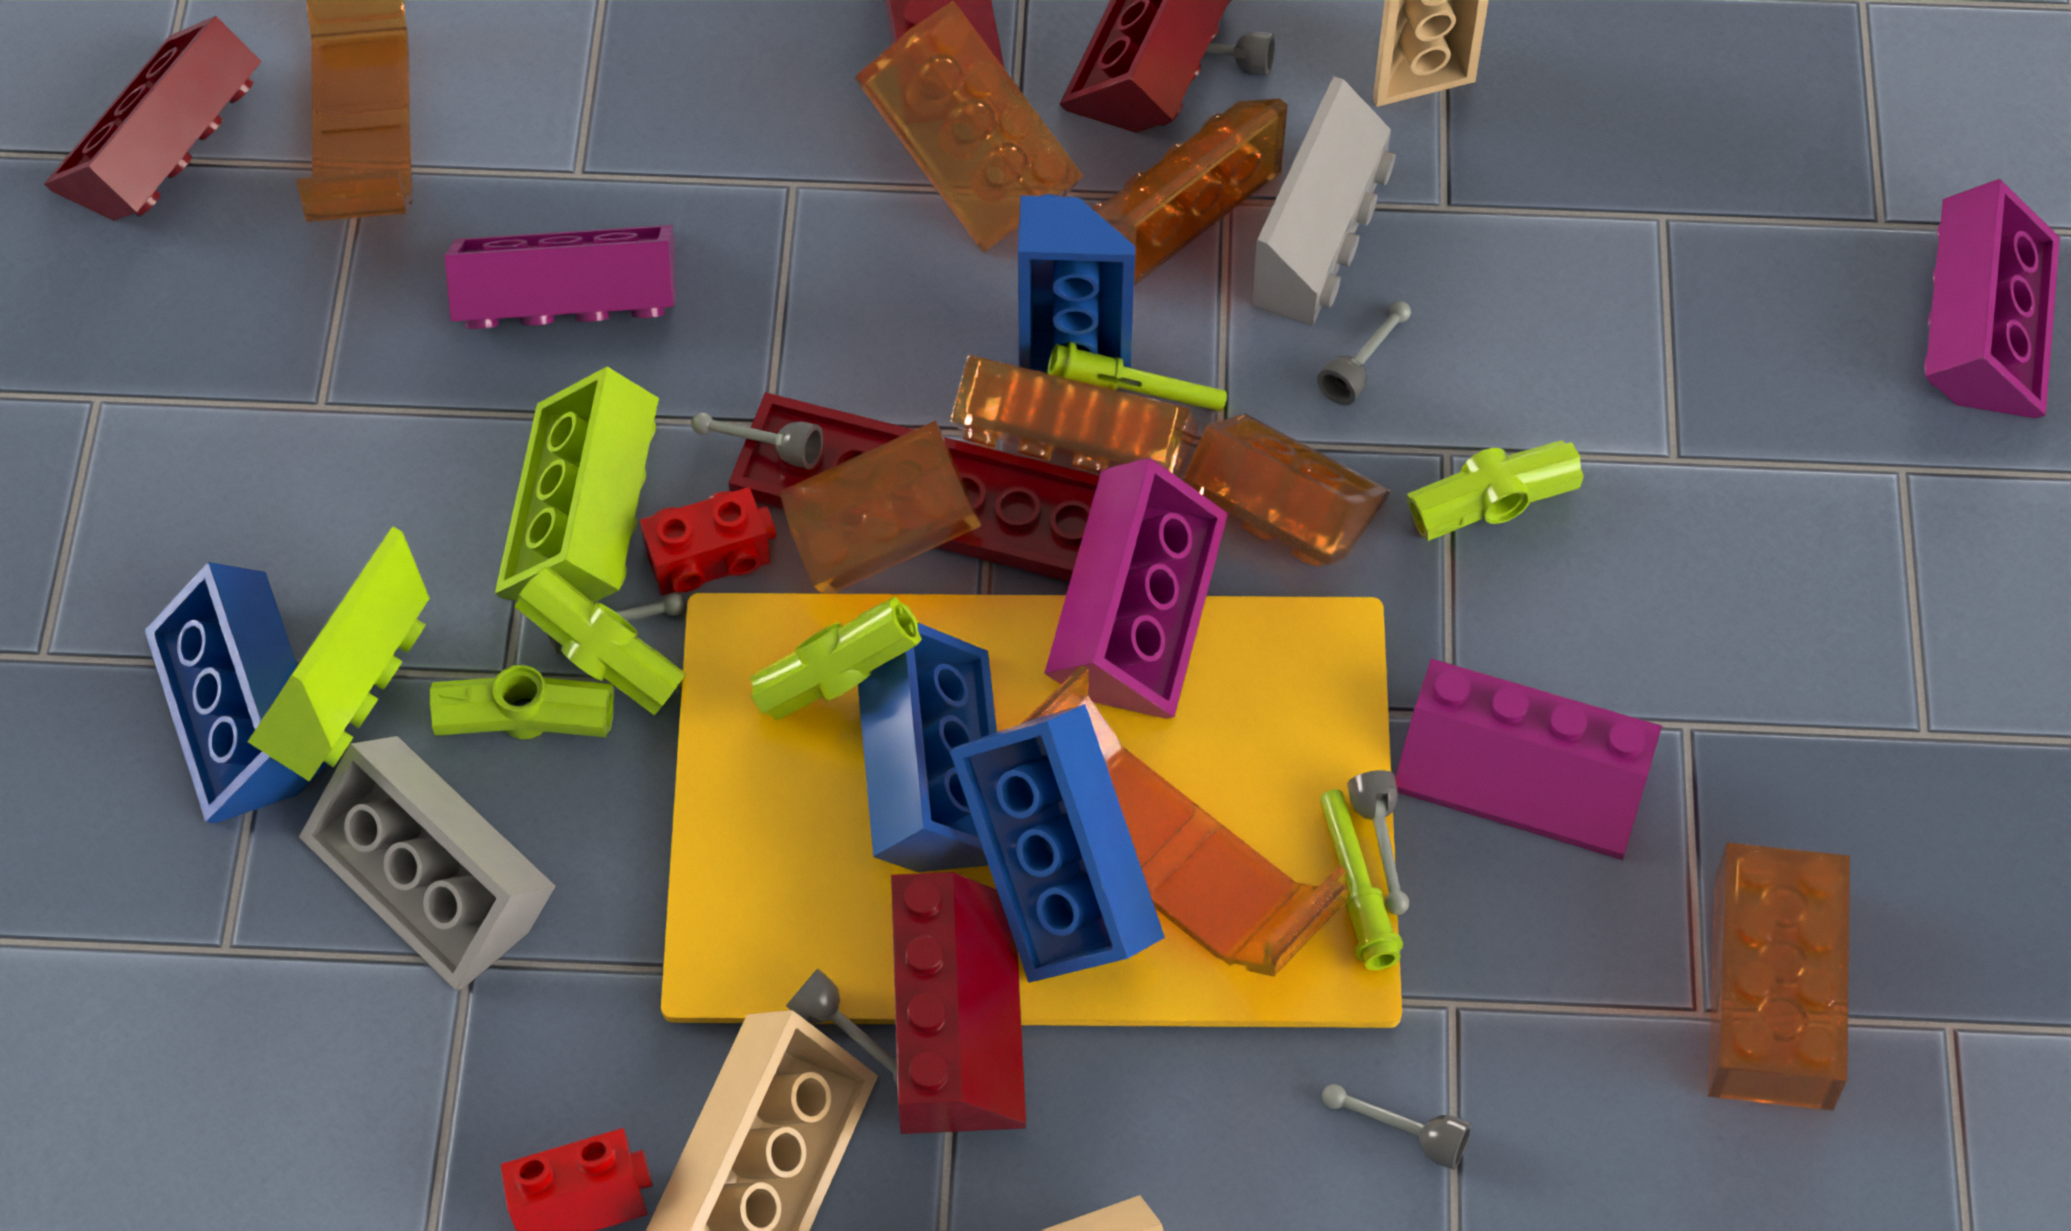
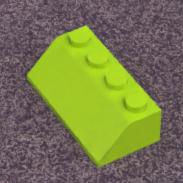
M605 367L537 403L495 595L502 599L518 600L519 594L526 584L544 567L551 568L593 603L620 590L627 574L625 562L630 538L637 525L635 514L640 490L646 480L645 465L649 445L656 431L654 420L659 401L657 396L611 368Z
M394 526L389 530L248 740V743L308 781L311 780L323 761L334 768L354 738L345 732L344 729L348 723L358 729L378 701L377 697L369 693L372 686L375 685L381 690L386 688L403 662L393 654L397 648L408 653L427 625L417 619L430 597L402 531Z

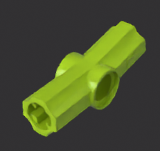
M1563 440L1508 456L1505 450L1501 448L1482 450L1468 459L1461 467L1459 473L1407 494V505L1414 525L1421 537H1425L1427 541H1430L1482 519H1485L1490 524L1507 522L1521 514L1531 502L1579 489L1584 478L1580 464V455L1572 442L1565 443Z
M544 567L535 577L531 578L519 594L518 601L514 607L539 626L543 632L563 646L560 650L572 663L598 680L603 681L605 678L654 716L686 675L685 672L659 651L638 638L637 630L623 617L602 603L596 602L594 604L549 567Z
M893 597L860 614L857 618L843 626L840 622L832 624L795 648V652L755 673L750 678L753 688L751 697L762 714L767 713L776 720L804 706H808L821 697L825 701L832 700L870 676L873 669L917 646L922 640L918 631V622L908 605L902 604L896 597Z
M526 665L508 667L495 678L432 682L430 688L432 728L435 736L504 731L509 736L520 740L532 739L543 732L606 738L608 732L611 731L614 716L613 684L545 678L536 669ZM520 699H532L530 703L524 706L512 705Z

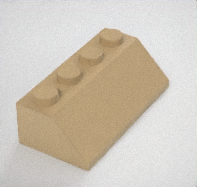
M1385 0L1373 92L1375 106L1379 107L1476 82L1488 0Z
M793 1010L747 1014L646 1231H810L878 1075Z

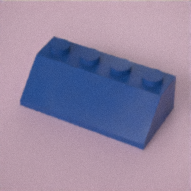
M1044 194L1041 196L1021 195L1018 238L1019 384L1058 385L1057 379L1048 377L1049 359L1056 344L1066 346L1069 342L1076 343V349L1112 358L1123 359V366L1131 368L1135 245L1079 197H1061L1054 194ZM1068 382V383H1067V385H1072V386H1084V385H1080V384H1076V383H1072V382Z
M207 562L145 629V634L205 822L218 823L297 796L328 764L323 761L314 776L308 781L248 743L251 735L296 669L297 663L266 572Z
M918 623V631L922 640L917 646L873 669L870 676L858 684L873 857L915 872L989 866L949 751L959 745L997 732L988 651Z
M1086 704L1033 719L949 750L1028 983L1128 959L1165 938Z

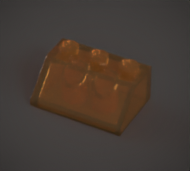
M1246 413L1206 426L1182 480L1224 511L1244 520L1242 526L1251 534L1266 540H1273L1275 537L1292 546V554L1305 563L1322 567L1323 564L1328 566L1346 558L1385 503L1391 491Z
M936 421L779 492L791 535L813 586L822 594H833L983 526Z

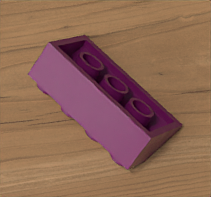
M1999 178L1947 197L1942 201L1941 221L1937 229L1939 240L1936 268L1933 271L1932 311L1928 318L1930 331L1927 357L1924 360L1925 377L1934 387H1937L1958 406L2039 418L2046 415L2060 237Z
M673 225L458 238L453 241L444 255L451 322L465 321V326L468 329L496 327L499 325V318L520 317L522 325H543L554 322V315L575 313L577 321L593 322L609 319V311L631 310V315L634 318H652L664 315V308L674 307L676 300Z
M1151 457L1101 470L1044 674L1085 701L1164 719L1175 717L1228 513Z
M1431 658L1413 711L1395 777L1397 790L1400 794L1623 860L1662 726Z

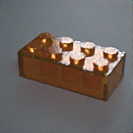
M1726 843L1715 875L1708 1097L1834 1110L1847 1082L1850 855Z

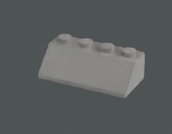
M1333 76L1256 244L1251 306L1312 326L1322 306L1331 308L1334 303L1341 277L1336 274L1341 264L1350 266L1359 242V235L1355 234L1359 223L1366 226L1369 224L1377 202V194L1373 192L1377 183L1387 184L1396 157L1395 154L1388 152L1391 129L1344 79Z
M398 736L351 743L299 836L314 853L455 990L464 989L529 933L556 887Z

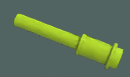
M1069 342L1066 346L1056 344L1048 364V377L1057 379V384L1064 387L1068 382L1105 390L1112 394L1118 388L1217 412H1222L1226 403L1227 393L1225 390L1125 367L1121 358H1112L1076 349V343Z
M1335 789L1329 790L1320 796V802L1350 893L1344 900V903L1350 914L1358 942L1354 953L1356 958L1364 962L1365 967L1369 970L1387 969L1400 960V950L1403 948V941L1399 934L1393 933L1383 903L1384 898L1381 890L1373 888L1343 792Z

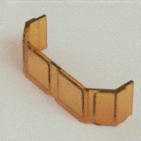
M306 0L312 56V177L297 179V187L306 222L406 214L410 209L409 204H412L413 182L410 129V63L405 1Z
M1081 665L1022 723L1086 704L1155 909L1212 955L1225 961L1228 965L1246 966L1248 971L1275 977L1347 901L1348 888L1344 885L1346 870L1338 865L1319 886L1295 882L1122 746L1089 698V669Z

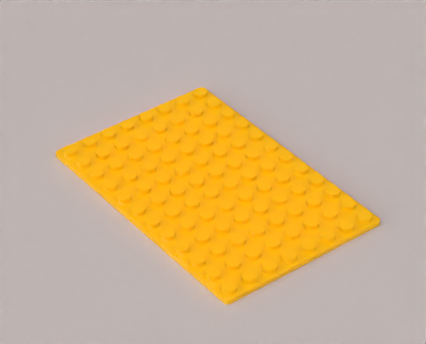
M695 593L689 597L687 601L683 672L686 675L682 679L661 995V1012L666 1021L671 1023H743L747 1014L788 1011L787 1003L818 968L839 989L840 1003L838 1010L854 1024H896L891 875L954 872L996 889L989 866L915 872L873 857L858 685L829 701H825L821 697L808 706H804L779 720H776L767 713L762 714L751 697L753 688L750 678L759 670L795 652V648L828 626L840 622L843 626L857 618L860 614L896 597L902 604L908 605L918 623L988 651L997 732L1039 717L1086 704L1165 936L1164 939L1128 959L1028 983L1018 953L1021 1025L1393 1028L1400 1023L1402 1017L1400 960L1387 969L1374 971L1367 969L1364 962L1356 958L1354 950L1358 942L1350 914L1344 903V900L1350 893L1320 802V796L1329 790L1335 789L1343 792L1373 888L1381 890L1385 906V899L1389 892L1373 820L1363 818L1355 812L1347 787L1348 781L1359 774L1376 770L1391 772L1384 606L1379 599L1374 597L1206 596L1175 717L1164 719L1085 701L1044 674L1066 595ZM1392 812L1389 816L1385 817L1395 862L1394 822ZM1386 909L1393 933L1399 934L1398 915L1391 914ZM828 1020V1021H825V1022H822V1023H810V1024H835V1023H833L831 1020Z

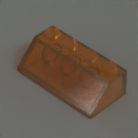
M954 0L912 27L854 78L983 253L1019 229L1021 195L1041 196L1044 194H1054L1065 197L1084 177Z
M1280 98L1238 101L1224 113H1216L1204 123L1201 130L1186 142L1174 144L1165 153L1162 160L1145 173L1139 172L1132 176L1125 184L1123 190L1107 202H1099L1092 207L1096 213L1135 245L1134 286L1282 172L1288 104Z
M969 354L951 417L952 423L959 430L964 431L963 439L971 443L996 447L997 439L1019 444L1017 450L1019 454L1044 461H1050L1052 453L1074 458L1073 467L1096 474H1101V470L1107 469V466L1115 467L1151 457L1179 478L1198 430V425L1190 409Z

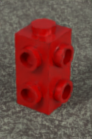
M750 487L734 492L721 491L713 494L707 500L680 508H664L650 517L639 520L644 550L661 596L676 591L681 593L690 592L706 582L729 575H746L755 571L759 566L771 563L768 540L776 538L774 523L767 505L757 508Z
M624 1128L500 1164L507 1209L516 1231H596L648 1215L643 1189L653 1186L651 1171L644 1150L632 1152Z

